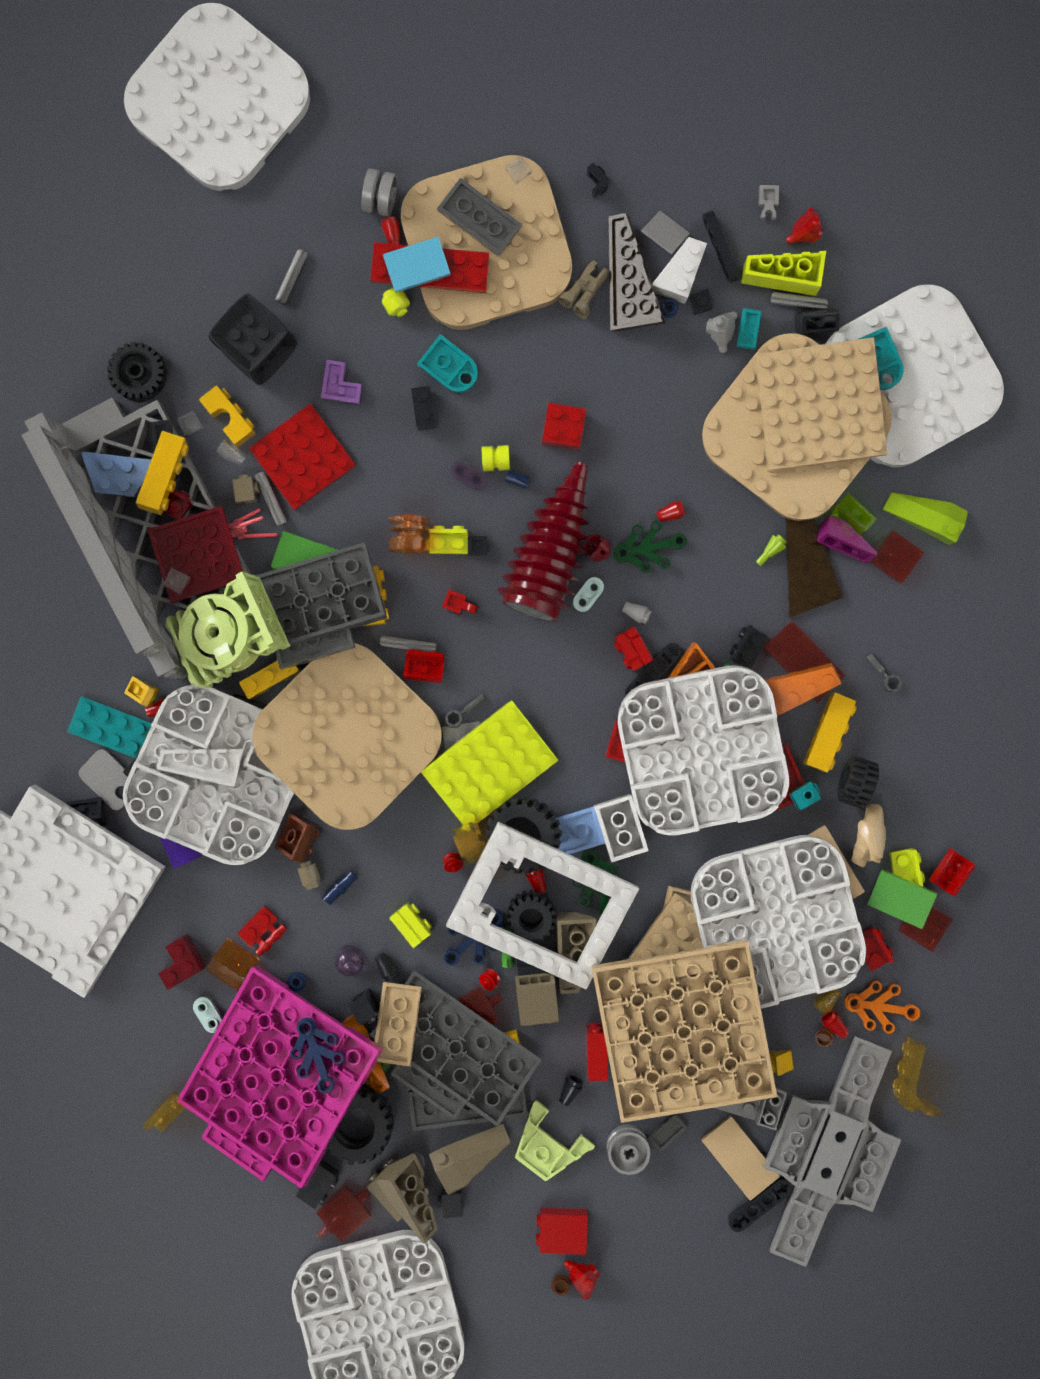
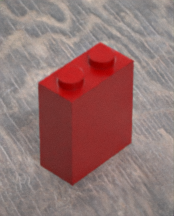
M592 1022L590 1025H586L588 1081H608V1052L603 1025L600 1022Z
M541 1207V1214H537L536 1226L540 1227V1234L536 1233V1246H539L540 1253L586 1255L587 1209Z

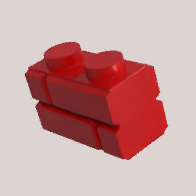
M635 626L614 638L616 642L613 645L618 653L622 652L625 657L622 661L627 670L631 668L633 672L654 660Z

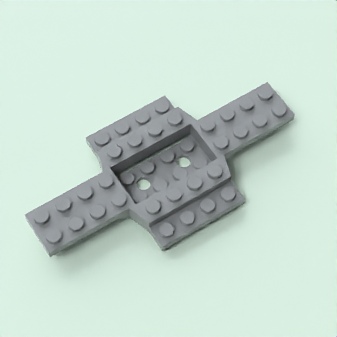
M854 1035L829 1101L805 1100L793 1094L791 1095L763 1165L765 1169L782 1175L794 1185L769 1248L770 1253L806 1267L826 1216L834 1204L856 1205L873 1212L901 1142L899 1137L882 1131L868 1119L871 1103L892 1053L890 1049ZM829 1113L830 1118L805 1180H802ZM840 1131L846 1134V1139L843 1142H838L835 1139L836 1134ZM830 1168L832 1171L831 1176L823 1178L821 1176L822 1169Z

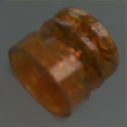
M401 514L389 517V523L397 525L389 527L390 532L397 533V536L389 538L390 552L423 553L429 551V538L421 536V533L429 531V527L421 526L429 524L428 517L416 514Z

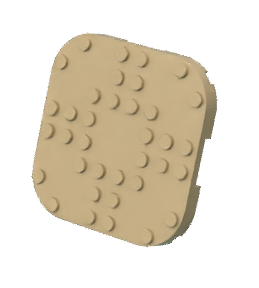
M518 155L502 156L424 179L415 184L406 194L401 207V222L408 245L439 237L443 249L489 253L486 293L420 287L426 308L437 322L456 330L475 328L505 316L523 311L530 312L549 306L557 301L559 295L565 292L570 284L572 275L570 251L548 178L542 168L534 161ZM460 178L522 224L521 229L499 257L437 211L438 206Z
M782 334L768 340L756 354L817 346L819 344L804 335ZM755 355L709 412L703 426V445L711 462L759 497L762 502L779 515L795 521L815 519L826 513L870 459L863 458L768 471ZM880 391L885 437H887L892 421L891 408L886 397Z
M356 643V648L311 661L260 712L252 732L253 746L260 761L306 804L320 820L340 830L359 829L376 819L433 760L441 744V727L433 710L371 650Z

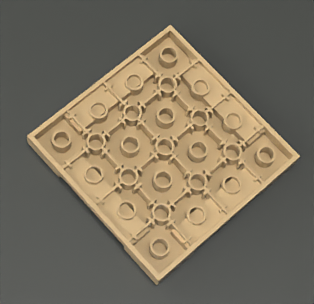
M747 939L708 945L706 948L649 958L627 959L592 965L621 1123L777 1097Z

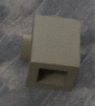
M249 475L237 476V479L232 480L235 502L238 505L258 503V482H255Z

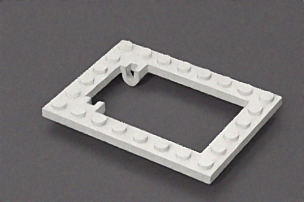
M498 822L446 927L587 989L593 978L592 965L601 963L639 887ZM525 857L611 897L577 962L491 924L496 911L490 905L482 903L481 900L501 862L507 864L510 861L515 868L519 869Z

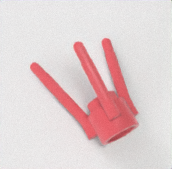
M260 508L233 520L234 522L228 523L232 537H238L239 540L245 538L277 537L278 534H245L247 532V525L263 520V517L260 516L244 522V520L261 512Z

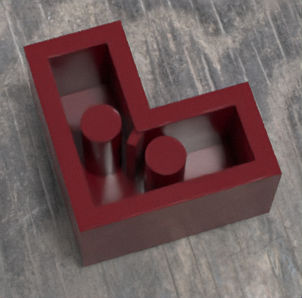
M188 934L165 947L174 964L163 969L158 975L166 989L169 990L206 967Z

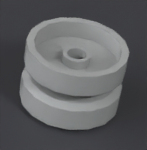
M368 168L362 190V212L374 213L377 208L379 215L390 217L396 197L397 174L385 172L381 179L380 170Z
M629 1124L620 1125L612 1130L606 1143L608 1158L612 1167L619 1173L626 1175L637 1174L644 1170L649 1163L651 1154L647 1137L643 1131Z

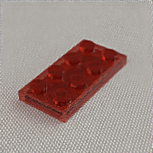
M790 621L763 647L788 674L832 663L840 679L842 680L845 677L841 670L793 621ZM830 690L816 696L813 699L816 702H819Z

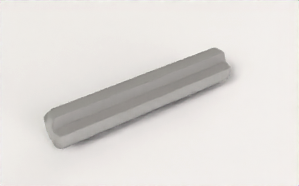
M297 250L275 297V300L279 303H286L308 256L303 250Z
M773 292L771 295L772 304L824 310L828 305L827 299L778 292Z
M260 472L255 475V478L277 526L284 525L286 519L266 474Z
M389 636L380 637L381 646L407 650L418 649L423 652L436 651V643Z

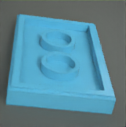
M439 237L383 254L395 293L451 275Z

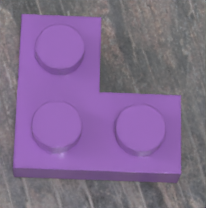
M326 360L321 399L359 405L362 384L344 382L345 362Z

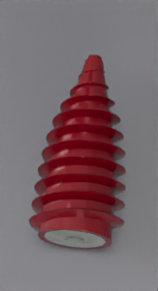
M577 462L568 476L564 478L561 487L555 488L554 492L556 494L554 497L544 499V504L547 508L534 511L538 521H531L526 524L531 534L521 535L520 541L525 546L517 547L513 550L519 560H512L507 563L514 572L502 576L508 587L497 589L498 593L503 597L502 603L507 607L524 615L548 622H557L560 610L570 609L564 602L565 596L575 595L568 586L569 582L579 581L572 575L574 568H583L576 561V555L586 554L579 547V540L588 539L586 535L581 533V526L589 524V522L583 519V510L589 509L584 505L585 494H587L585 492L588 474L587 464Z

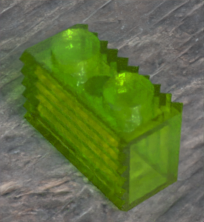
M849 493L841 498L831 509V513L834 516L846 521L859 535L867 531L877 519Z

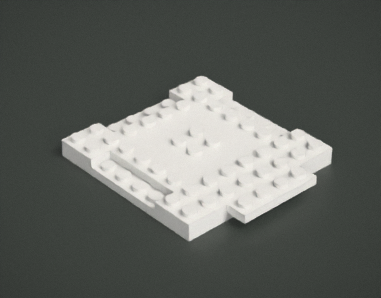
M30 786L12 817L0 810V942L53 974L51 978L85 998L93 989L166 866L39 786Z

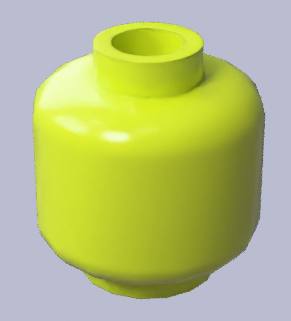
M391 288L383 294L382 304L390 316L397 315L399 318L408 312L407 308L410 305V301L404 291L395 293L394 288Z

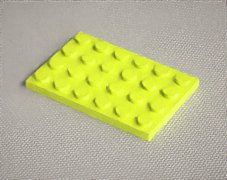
M510 700L429 763L421 773L468 831L555 764L558 759L514 702Z

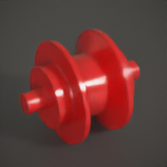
M448 853L442 859L444 869L447 872H457L463 867L459 853Z
M487 969L480 975L479 981L484 989L492 991L495 989V986L500 984V977L496 971Z

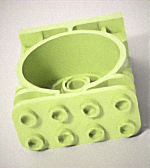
M240 572L236 575L237 579L226 585L224 594L202 596L188 605L186 611L179 610L176 612V616L171 615L166 618L165 626L173 637V645L179 651L180 661L186 668L188 680L192 685L210 688L213 686V683L221 682L223 677L228 678L232 675L231 673L239 672L249 667L259 655L268 656L278 649L284 650L290 647L260 577ZM218 607L225 608V609H227L229 612H231L232 615H230V614L227 613V612L217 610L216 608H218ZM219 629V634L216 637V631ZM199 648L205 653L215 655V658H210L203 655L200 652Z

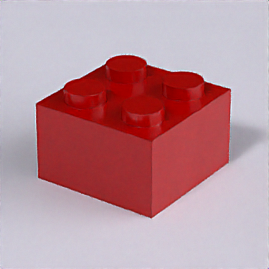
M548 402L542 445L579 451L586 409Z

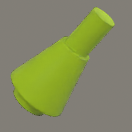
M779 534L776 537L772 535L763 551L764 553L756 562L762 566L769 557L771 558L787 548L785 546L786 541Z

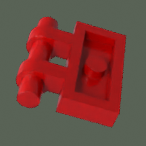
M264 906L237 934L250 947L257 942L259 947L255 952L258 956H261L264 952H268L271 949V945L277 939L280 940L283 937L287 927L281 924L277 928L274 923L279 918ZM269 930L272 934L264 940L261 936Z

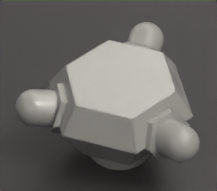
M734 311L719 315L713 319L710 318L707 322L706 332L711 334V339L717 343L720 353L727 352V344L732 340L735 331V319L737 318V313Z

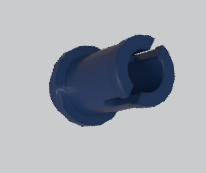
M508 470L505 481L509 485L512 483L527 489L528 484L521 482V480L529 483L530 477L515 473V470Z

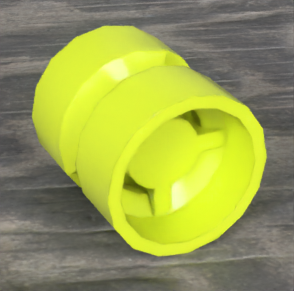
M483 446V471H494L495 468H498L499 471L510 470L509 446H497L496 449L493 446Z

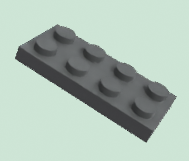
M462 178L457 181L437 208L439 213L498 257L522 227L519 221Z

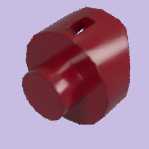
M589 534L587 536L588 539L582 543V549L586 552L585 555L594 562H600L610 555V542L601 535Z

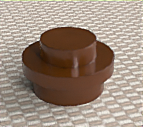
M820 1028L816 1031L814 1037L820 1047H828L833 1044L834 1034L829 1029Z
M564 1275L554 1277L551 1282L552 1291L557 1295L567 1294L570 1290L569 1279Z

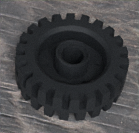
M130 342V345L127 343L123 344L124 347H118L116 349L117 352H113L111 355L113 358L108 361L110 365L107 366V371L109 372L107 376L111 386L120 395L131 401L140 402V400L147 401L148 398H154V395L161 392L160 389L164 388V381L167 380V369L163 358L155 349L147 344L145 345L140 342ZM137 368H141L140 374L134 376V371Z

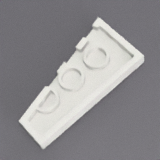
M243 749L161 750L156 770L234 787Z

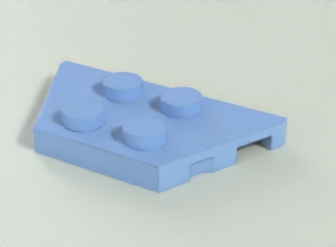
M82 451V457L96 493L134 498L138 495L151 460Z

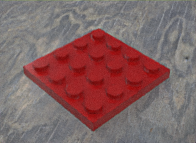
M311 403L249 448L294 511L356 467Z

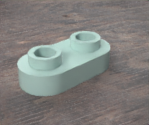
M592 577L588 579L573 599V606L577 611H588L601 595L604 584L599 578ZM592 584L597 585L596 591L591 590L590 586ZM584 599L586 605L580 606L579 600Z
M201 996L194 1002L193 1010L205 1030L215 1033L223 1017L211 998ZM200 1004H204L206 1009L201 1010ZM210 1021H215L216 1026H211Z

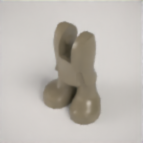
M595 260L587 265L580 278L574 282L575 285L569 291L561 293L557 298L562 306L570 309L579 293L582 292V297L573 307L574 313L582 319H587L590 315L589 303L596 296L597 290L604 283L609 273V270L604 267L597 278H594L592 273L598 265V262Z

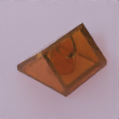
M228 938L214 955L206 971L238 992L252 967L256 966L260 959Z

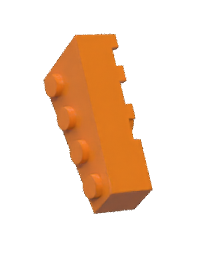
M832 663L765 679L773 694L777 716L842 684Z

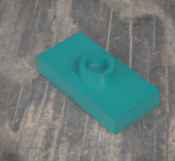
M742 309L736 347L749 350L756 349L762 311Z

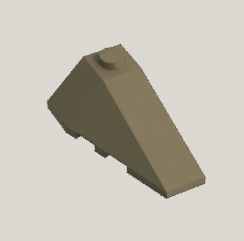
M577 912L556 913L557 953L577 962L596 927V918ZM559 978L560 994L579 993L581 987Z
M504 1124L442 1147L430 1153L429 1156L438 1178L447 1194L450 1195L466 1187L511 1141Z
M411 1154L388 1165L375 1180L384 1196L419 1239L426 1244L438 1229L433 1208L429 1206L427 1195L429 1191L424 1185V1170L416 1155Z

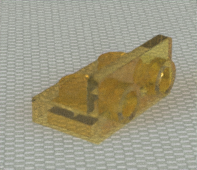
M174 1091L142 1126L147 1131L153 1126L162 1133L186 1108L177 1102L179 1095Z

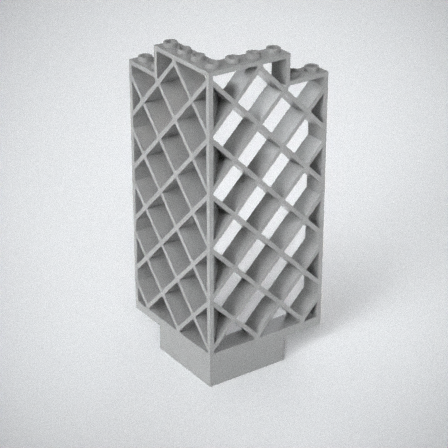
M110 398L62 424L42 412L24 421L29 431L22 434V437L135 653L147 655L158 677H165L166 679L175 678V680H182L188 677L186 668L180 663L181 656L179 651L173 645L172 635H169L158 621L164 602L171 604L169 599H165L167 590L163 578L157 596L147 593L137 580L142 561L158 565L157 560L144 557L149 540L147 529L158 526L154 525L157 514L148 512L145 521L122 515L127 500L125 496H117L113 512L103 509L93 495L94 488L87 468L81 467L75 459L82 455V451L87 452L97 446L96 453L106 454L108 446L131 452L130 457L132 458L144 456L152 459L153 453L143 451L142 449L151 422L160 421L152 417L160 414L163 420H170L163 405L156 400L125 416L118 401ZM140 424L133 447L110 440ZM172 424L173 434L178 436V434H177V432H176V430H175V428H174V426H173V424ZM187 453L186 457H183L186 464L182 463V468L189 470L194 477L189 491V499L193 504L184 517L191 516L194 507L203 510L216 508ZM199 489L208 506L195 502ZM120 519L143 526L135 554L125 551L115 537ZM236 546L243 572L251 574ZM201 595L192 597L190 604L200 598ZM178 602L172 604V605L179 606V607H182V608H185V609H186V607L188 606V605H185V604H182V603H178ZM219 629L216 631V637L219 634ZM209 654L207 657L215 658V655Z

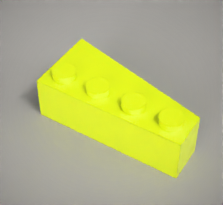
M819 251V253L802 252V254L783 253V255L775 256L773 254L748 255L743 265L741 283L816 296L822 284L826 251Z

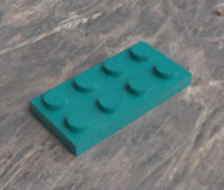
M81 696L67 732L136 758L145 742L152 723Z

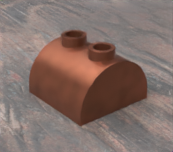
M289 812L274 848L292 861L304 863L306 857H309L312 853L311 845L313 841L319 837V825Z

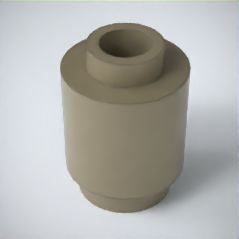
M311 860L300 863V868L297 870L302 885L305 886L306 890L320 886L321 877L316 862L311 863Z

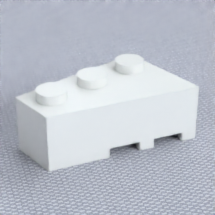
M688 237L652 283L655 293L685 304L707 243Z

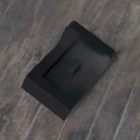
M592 163L587 167L586 175L596 184L592 190V196L596 198L598 195L602 196L607 191L609 178L602 167Z

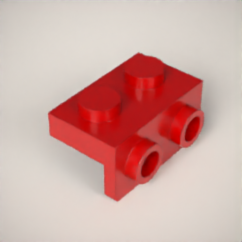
M406 650L404 679L442 683L445 655L437 651Z
M950 848L929 881L955 897L976 865Z

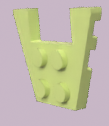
M535 1099L515 1158L544 1181H547L565 1169L574 1160H578L583 1154L594 1149L595 1144L580 1134L571 1148L567 1149L538 1126L549 1112V1109Z

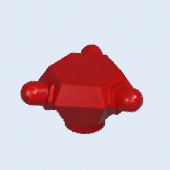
M808 208L806 214L802 215L794 224L792 234L786 238L788 244L799 241L814 243L822 236L823 231L821 230L820 217L813 208Z
M566 1260L564 1266L569 1270L570 1280L574 1287L582 1294V1298L588 1300L594 1291L597 1278L600 1277L599 1272L591 1263L587 1266Z

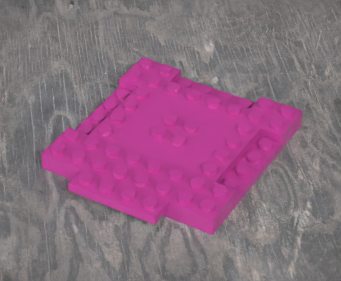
M254 966L245 978L177 1102L209 1124L201 1137L203 1140L258 1179L265 1181L271 1170L274 1169L299 1188H303L310 1181L326 1152L327 1145L361 1085L367 1080L384 1048L355 1029L346 1027L290 990L287 984L260 966ZM305 1017L312 1018L316 1022L317 1028L327 1033L334 1032L339 1037L336 1044L328 1045L325 1040L315 1036L318 1044L334 1052L341 1051L345 1054V1061L341 1064H334L331 1059L322 1055L328 1075L335 1080L334 1090L326 1094L321 1093L318 1089V1081L321 1078L314 1059L310 1065L311 1073L308 1077L302 1079L297 1075V1070L301 1067L309 1048L307 1039L302 1048L304 1050L302 1058L295 1060L290 1055L299 1037L297 1024ZM309 1024L305 1025L306 1030H310ZM330 1035L329 1040L334 1042V1037ZM295 1050L296 1056H299L298 1050ZM337 1054L336 1059L341 1061V1056ZM302 1069V1074L306 1075V1070ZM326 1081V1086L330 1087V1082Z

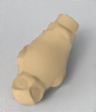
M868 804L864 819L858 823L857 840L850 860L861 867H865L867 861L880 863V859L883 858L886 828L882 806Z

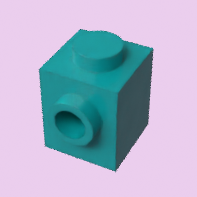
M806 781L788 792L798 810H802L821 799L819 796L821 792L818 786L810 781Z

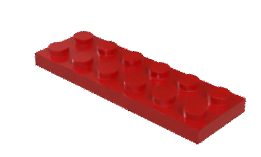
M374 242L371 283L392 285L383 254L410 245ZM443 249L451 275L416 286L486 293L489 253Z

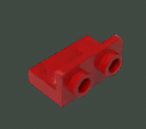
M872 926L862 930L866 946L865 963L869 970L874 971L888 962L892 964L894 962L892 958L894 954L888 945L885 946L882 941L884 939L882 932Z

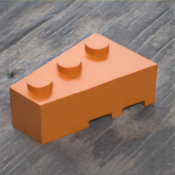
M692 642L668 678L710 670L715 667L698 644Z

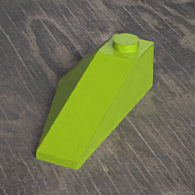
M893 492L890 493L882 508L887 513L948 545L957 542L965 527L968 514L967 510L951 502Z

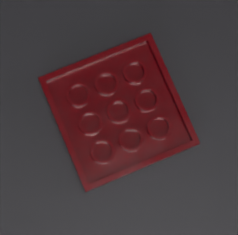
M222 506L147 529L171 604L225 587L228 583L237 579L236 575L243 572Z

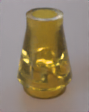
M838 989L825 992L815 999L814 1006L822 1014L826 1015L828 1012H831L842 993Z

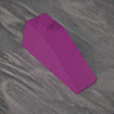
M829 515L820 523L818 543L865 564L877 556V551L846 521Z

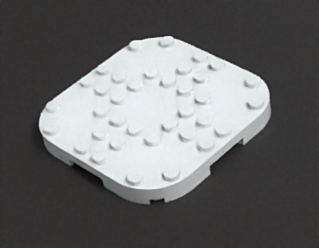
M205 3L188 10L133 74L124 94L126 113L137 131L180 164L198 182L216 191L236 190L250 182L264 166L266 157L286 133L290 134L303 119L310 104L309 84L301 66L236 11L218 3Z
M919 285L901 293L842 326L825 343L831 344L856 340L887 326L902 360L904 373L900 382L889 390H880L890 405L892 421L886 437L887 455L870 458L878 464L881 463L896 468L916 462L988 421L997 412L1003 399L1004 385L1001 374L964 308L951 292L936 285ZM888 374L883 375V382L891 384V376Z
M730 665L652 681L634 688L622 701L618 712V729L634 805L643 823L656 832L664 835H681L700 831L699 829L736 821L741 823L760 819L773 813L783 798L786 797L789 787V775L778 728L774 698L768 684L755 671L743 666Z
M188 685L168 695L155 716L150 731L124 785L123 802L130 819L147 832L172 840L224 864L242 865L262 856L270 847L294 794L260 761L255 752L252 740L253 726L263 709L212 687L201 688L196 685ZM243 749L234 787L156 770L161 750Z
M811 835L786 838L715 857L706 862L696 873L691 885V901L703 948L713 944L742 939L748 940L761 1009L777 1005L780 1001L815 992L820 994L844 987L857 977L856 974L861 966L864 965L866 946L849 887L850 881L847 869L840 853L825 840Z
M399 1230L319 1251L306 1259L299 1268L292 1286V1302L297 1322H300L312 1379H452L463 1361L464 1334L441 1249L433 1239L430 1238L425 1244L413 1230Z

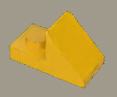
M132 676L124 693L139 704L148 707V705L153 704L159 688Z
M791 1049L769 1052L772 1071L777 1076L794 1069Z

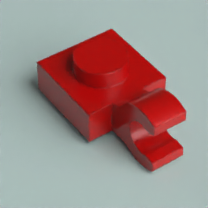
M450 589L442 605V608L461 614L462 609L476 614L478 607L465 602L467 596Z

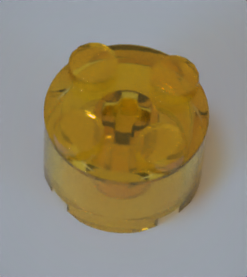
M471 821L452 829L451 833H456V836H453L460 856L463 859L466 858V861L463 862L466 866L478 861L486 847V843L484 841L481 842L479 839L482 833L478 824H473Z

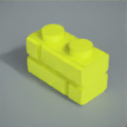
M407 902L393 913L389 919L414 948L431 935L432 925L426 918L422 919L420 917V910L414 903L410 904Z

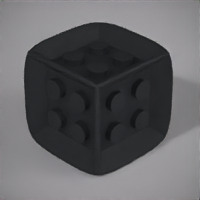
M248 293L240 297L222 315L208 335L213 345L220 349L240 371L257 385H262L270 379L291 356L297 346L296 338L287 330L284 324Z

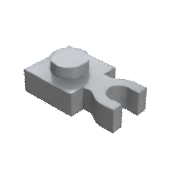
M760 185L758 207H763L760 220L765 219V213H770L771 220H775L776 211L774 207L779 205V185Z

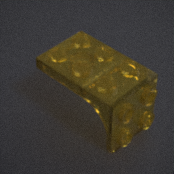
M908 1036L907 1041L903 1043L902 1051L904 1054L902 1060L898 1063L899 1074L898 1079L896 1078L893 1084V1089L895 1090L893 1096L908 1111L915 1112L917 1109L923 1111L928 1116L941 1115L942 1111L933 1102L917 1097L916 1086L926 1046L916 1038Z

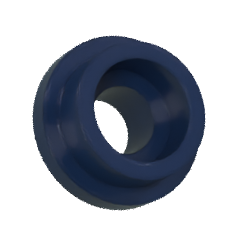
M667 298L660 303L663 317L672 318L677 314L678 304L675 300ZM670 306L672 311H666L665 307Z
M293 972L287 979V984L293 991L302 990L307 983L306 976L301 972ZM299 979L300 984L295 985L293 980Z

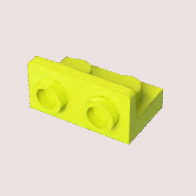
M433 526V529H429L430 554H468V529H464V526H453V529H445V526Z
M913 848L889 852L893 874L923 886L925 877L923 872L920 871V853Z

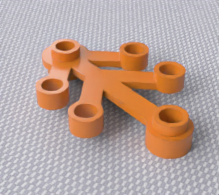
M872 980L868 988L859 994L850 993L844 1000L846 1009L850 1012H856L863 1021V1026L869 1031L875 1029L876 1023L868 1017L863 1008L872 1010L882 1024L883 1031L887 1034L893 1033L895 1026L892 1022L888 1021L883 1012L902 1014L910 1021H915L920 1017L919 1008L913 1004H907L905 1007L885 1004L887 1000L901 993V988L896 983H891L888 986V990L873 1001H867L865 999L874 992L878 993L882 990V984L877 980ZM878 983V988L874 990L873 984ZM897 986V991L893 993L891 989ZM856 999L857 1003L851 1005V1000ZM912 1008L913 1013L909 1015L907 1011ZM872 1021V1026L867 1027V1022ZM890 1024L891 1029L886 1030V1025Z

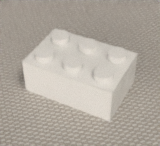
M631 794L593 805L611 862L649 851Z

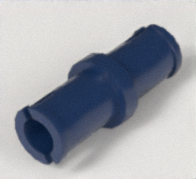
M349 870L338 882L335 881L333 883L334 886L322 898L327 904L331 905L341 894L347 892L346 889L358 877Z

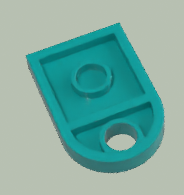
M886 326L859 338L874 337L879 386L882 391L889 390L897 385L904 373L902 360ZM883 375H890L892 383H884Z
M441 334L417 363L419 368L454 393H464L470 390L477 381L478 370L473 359ZM465 374L470 375L472 378L468 384L461 382V377Z

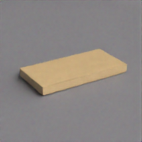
M383 982L374 1043L384 1048L377 1062L411 1066L422 987Z
M731 1115L701 1138L704 1145L750 1201L780 1177L779 1174L764 1168L763 1165L766 1158Z

